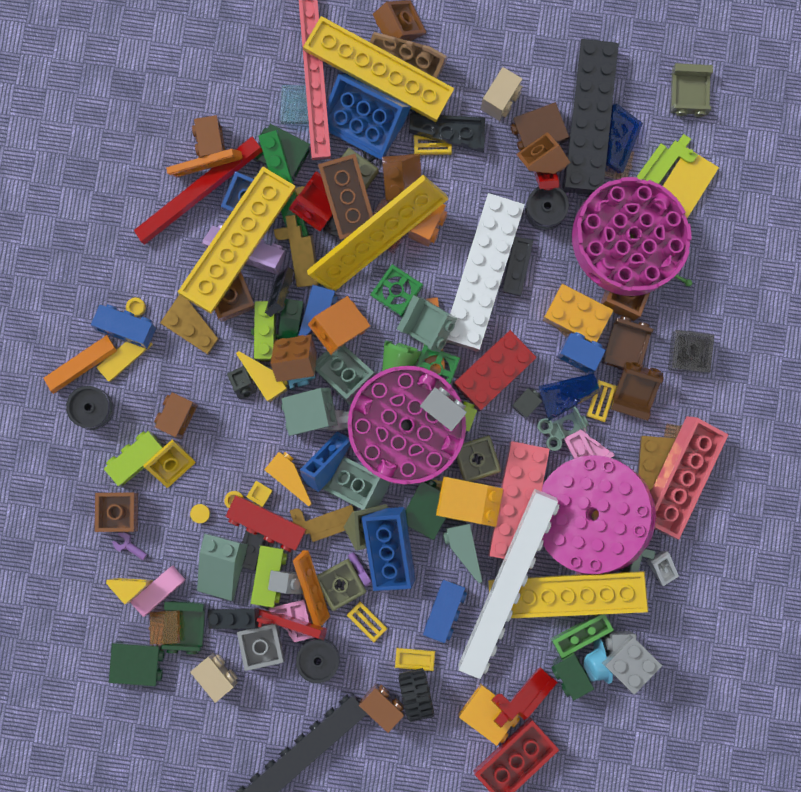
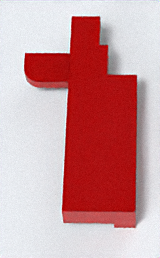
M259 609V616L262 617L257 618V622H259L258 627L260 628L262 624L273 623L321 640L325 639L327 628L285 614H276Z
M541 667L538 668L511 701H508L502 694H497L492 698L491 701L501 710L494 719V722L501 728L507 721H512L517 714L523 720L529 718L558 682L551 678Z

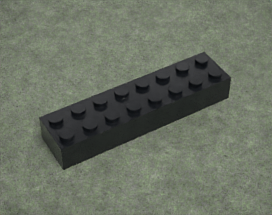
M581 39L578 45L566 154L570 163L565 167L564 192L591 195L604 184L619 43Z

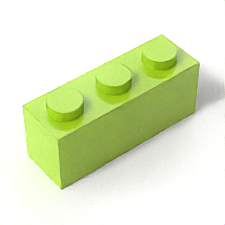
M255 301L254 359L256 361H271L274 340H276V313L272 317L265 313L268 301Z
M143 431L135 438L136 442L122 448V453L117 458L114 456L106 462L107 466L104 470L118 487L124 486L143 470V465L164 447L152 432Z
M260 546L250 604L273 608L276 603L279 604L281 592L270 591L268 586L271 570L281 571L282 565H286L287 554L284 553V549Z

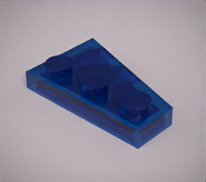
M612 104L606 165L617 173H623L643 123L620 105Z
M594 373L539 386V393L548 421L600 392Z

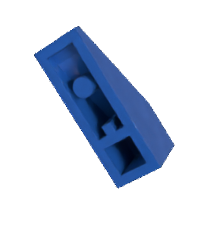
M312 285L299 336L310 335L313 331L308 324L314 316L337 303L338 297L335 296L334 290Z
M337 431L300 469L304 484L319 492L332 479L351 445L349 437Z

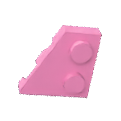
M582 430L563 438L574 459L590 455L609 458L615 456L613 452L606 449Z
M305 599L269 608L270 612L285 614L311 623ZM283 627L294 642L314 638Z

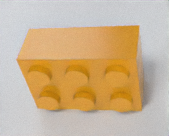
M561 284L542 321L567 334L578 332L585 336V340L597 342L613 309Z

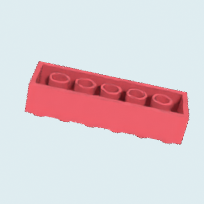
M686 417L650 492L656 509L655 530L669 537L680 539L728 437L727 433L697 417Z
M513 441L510 442L501 485L503 493L497 526L493 527L488 556L505 558L534 489L542 492L550 449Z

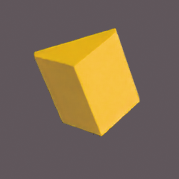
M172 439L143 466L168 488L196 462L176 440Z
M127 578L106 580V584L124 605L130 603L153 582V580Z

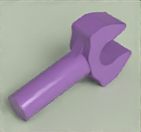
M118 533L120 537L124 538V544L121 545L117 541H112L117 551L127 549L141 560H144L147 556L145 552L131 543L130 539L132 536L128 533Z
M355 552L349 554L348 557L366 587L371 585L372 581Z

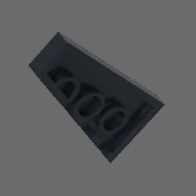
M410 113L409 133L484 153L485 117L440 115L437 122H434L421 114Z

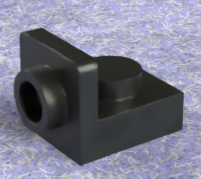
M244 366L227 373L232 388L239 400L248 398L257 392Z

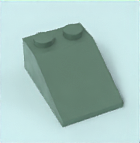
M344 345L332 355L326 351L316 360L315 371L350 406L359 389L376 375Z
M343 457L332 479L322 489L363 510L379 506L391 482L379 478L366 467Z
M470 524L445 528L446 533H443L445 544H449L450 549L474 579L481 583L482 578Z
M204 534L199 553L197 591L233 601L248 544L216 535Z

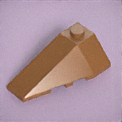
M377 32L373 33L370 43L436 79L441 74L448 59L446 55L430 46Z

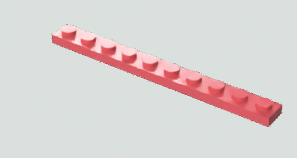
M299 0L302 48L319 20L318 0ZM303 50L312 160L331 159L323 61Z

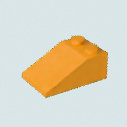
M443 477L436 515L496 527L503 489Z

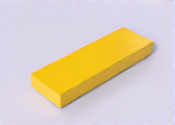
M125 342L115 353L110 355L96 368L108 382H111L148 349Z

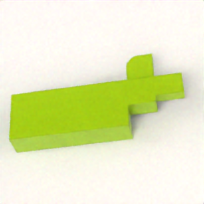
M683 134L678 142L675 140L669 149L665 145L660 144L637 175L638 179L651 180L660 184L678 158L683 159L687 163L694 162L698 155L692 149L686 148L691 138Z

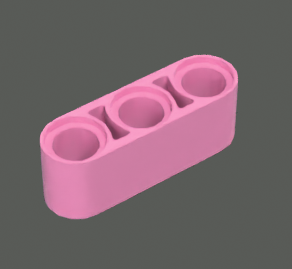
M172 565L130 603L142 617H145L186 579Z

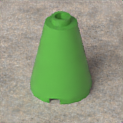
M385 340L382 371L393 367L416 365L421 356V350L418 351L417 348L402 343L394 345L392 344L393 341Z

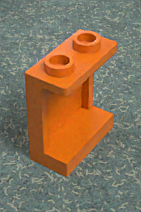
M346 296L314 316L308 326L330 355H332L356 336L364 334L370 327V324L356 308L355 303Z

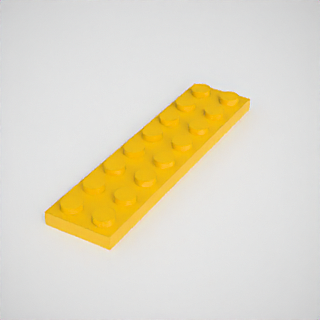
M322 16L303 46L305 52L362 83L411 106L410 109L434 122H437L454 91V88Z
M262 167L178 290V294L212 314L296 189V186Z
M422 175L307 270L308 275L325 288L336 291L448 200L447 194L425 175Z
M645 571L528 577L525 586H521L518 592L520 593V598L517 604H513L511 611H513L511 618L648 612ZM495 579L488 580L489 592Z

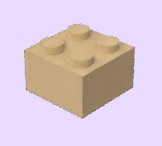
M502 67L482 100L481 110L498 121L502 117L506 118L511 110L512 101L516 102L521 94L520 91L523 88L521 86L522 78Z
M212 653L190 673L216 703L234 688L238 682L236 681V674L231 669L228 671L224 666L225 661L219 654L215 655Z

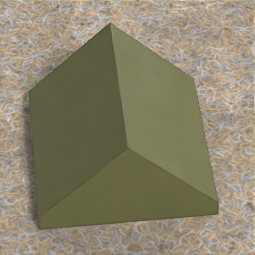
M384 504L351 513L344 525V529L355 550L366 549L362 516L388 508V505Z

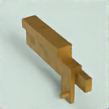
M296 215L286 216L287 227L274 229V235L278 240L289 239L296 286L318 285L320 283L311 278L307 272L317 262L313 235L303 237L301 225H297Z
M349 505L305 521L300 509L290 510L293 522L307 529L305 535L310 533L312 542L345 531L344 525L351 513L354 512L353 506Z

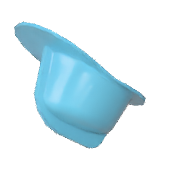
M599 638L594 641V651L586 655L583 665L590 681L604 680L610 684L613 681V674L602 664L607 656L603 642Z

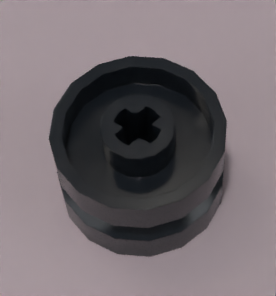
M538 186L531 192L526 202V219L530 225L538 230L548 231L555 229L562 223L568 213V197L561 188L544 190L539 189Z
M82 386L75 389L69 395L66 403V412L69 419L75 425L90 430L99 429L106 426L111 420L114 413V404L111 397L105 391L93 386Z
M313 638L302 645L296 656V667L299 674L311 683L329 681L335 675L340 664V654L337 647L332 641L327 639ZM316 657L321 659L322 662L320 664H316V660H314Z

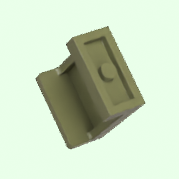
M675 63L671 76L670 113H676L677 116L694 114L696 117H704L709 114L712 107L709 105L710 76L713 73V65Z

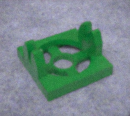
M391 264L370 296L380 302L383 307H387L392 313L402 317L413 295L417 296L424 285ZM393 277L401 278L399 282L391 283L388 281ZM406 282L411 286L410 295L404 291L403 286ZM394 285L402 287L400 294H392L391 289ZM383 286L389 288L390 295L386 300L383 295ZM402 297L406 300L401 304H391L395 298Z
M424 345L416 367L430 370L431 365H440L441 372L438 375L448 377L446 381L451 385L460 358L443 351H432L428 349V346ZM437 355L435 362L431 364L424 362L429 356ZM443 358L449 363L450 371L443 369L441 364Z

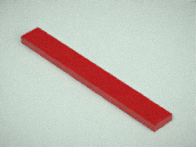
M253 136L235 149L242 152L241 160L211 168L134 229L139 240L144 245L235 174V171H239L263 152Z

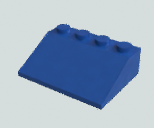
M338 74L326 105L329 133L382 160V157H385L403 127L411 106L362 83L348 74Z

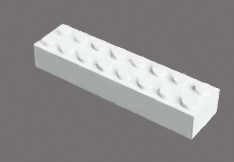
M488 193L450 313L457 320L454 329L446 340L447 343L479 352L525 204Z

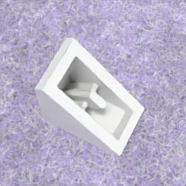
M661 551L654 556V559L646 561L662 586L679 577L671 556L667 551Z

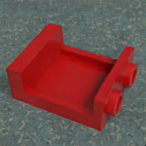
M316 171L301 193L296 197L289 210L318 231H321L331 217L332 211L321 174Z

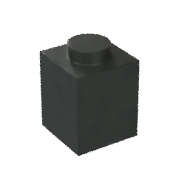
M528 388L511 407L526 419L542 402L540 399L541 395L536 390Z

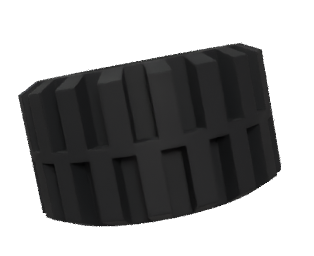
M420 668L399 673V685L407 719L410 722L434 717V708L424 669Z

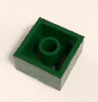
M575 652L564 658L559 656L552 660V672L557 680H562V689L567 698L571 696L574 701L594 690L593 684L589 680Z

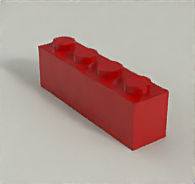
M235 495L225 516L229 518V523L238 527L242 524L247 527L246 531L257 535L258 532L264 535V540L273 544L276 541L282 544L281 548L289 552L292 549L295 551L298 549L307 531L306 528L238 495Z

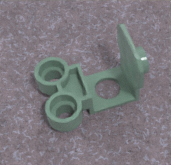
M573 407L572 413L554 422L547 418L541 419L538 422V431L550 436L546 441L548 449L557 451L562 446L563 438L581 429L584 432L588 431V421L584 415H580L578 408ZM565 420L573 422L574 427L571 431L564 430L563 422ZM542 423L548 425L547 430L541 428ZM551 440L557 442L556 447L550 445Z

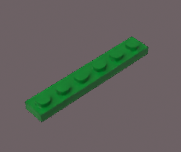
M278 130L258 135L268 170L294 185ZM296 189L281 210L286 227V216L296 215L289 210L297 197ZM296 215L297 225H301L303 237L309 236L306 222Z

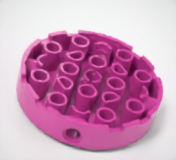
M624 177L609 181L589 196L575 217L572 229V244L576 259L585 274L594 283L607 291L625 296H637L653 292L674 278L688 258L690 240L692 238L690 223L688 224L685 216L686 212L678 199L670 191L651 180L646 181L638 179V177Z
M399 366L379 372L359 389L349 410L348 433L354 453L370 472L389 482L415 484L436 477L453 463L464 442L466 433L465 415L456 427L450 431L420 407L434 388L439 389L440 387L450 394L448 398L453 402L456 399L461 402L456 391L445 379L425 368ZM409 419L412 421L413 426L411 430L406 431L402 428L403 420Z
M582 456L559 466L544 482L542 492L556 497L559 509L556 515H552L549 521L551 522L549 532L544 533L542 540H544L543 546L561 565L576 572L586 574L614 573L631 565L648 547L656 523L654 499L645 481L627 465L605 456ZM598 510L599 517L594 521L591 514Z

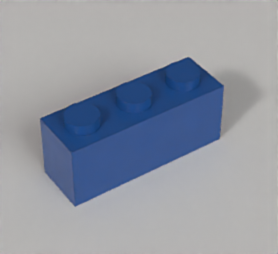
M109 304L107 306L99 305L91 323L95 331L148 349L156 331L152 320L145 317L139 319L134 317L135 315L129 311H117L116 307Z
M445 579L442 580L423 631L424 636L445 643L446 639H451L454 630L451 628L453 621L457 622L460 610L457 609L460 603H464L467 592H464L465 587Z

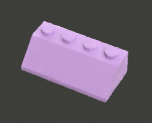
M222 225L211 227L202 242L206 249ZM261 240L245 264L278 275L286 255L285 250H282L283 247L272 243L270 246L264 244L265 241Z

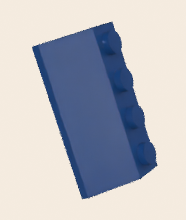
M405 507L385 508L362 516L373 591L411 589L416 578Z

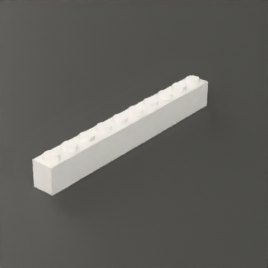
M534 489L459 661V671L481 679L483 673H487L490 663H488L490 656L494 657L497 650V640L502 639L504 635V624L511 619L513 613L511 608L513 604H517L520 598V593L518 592L521 586L524 587L527 582L528 576L526 574L528 569H532L535 564V553L542 548L544 542L542 537L544 533H548L550 530L551 522L549 521L552 515L555 516L559 509L556 497Z

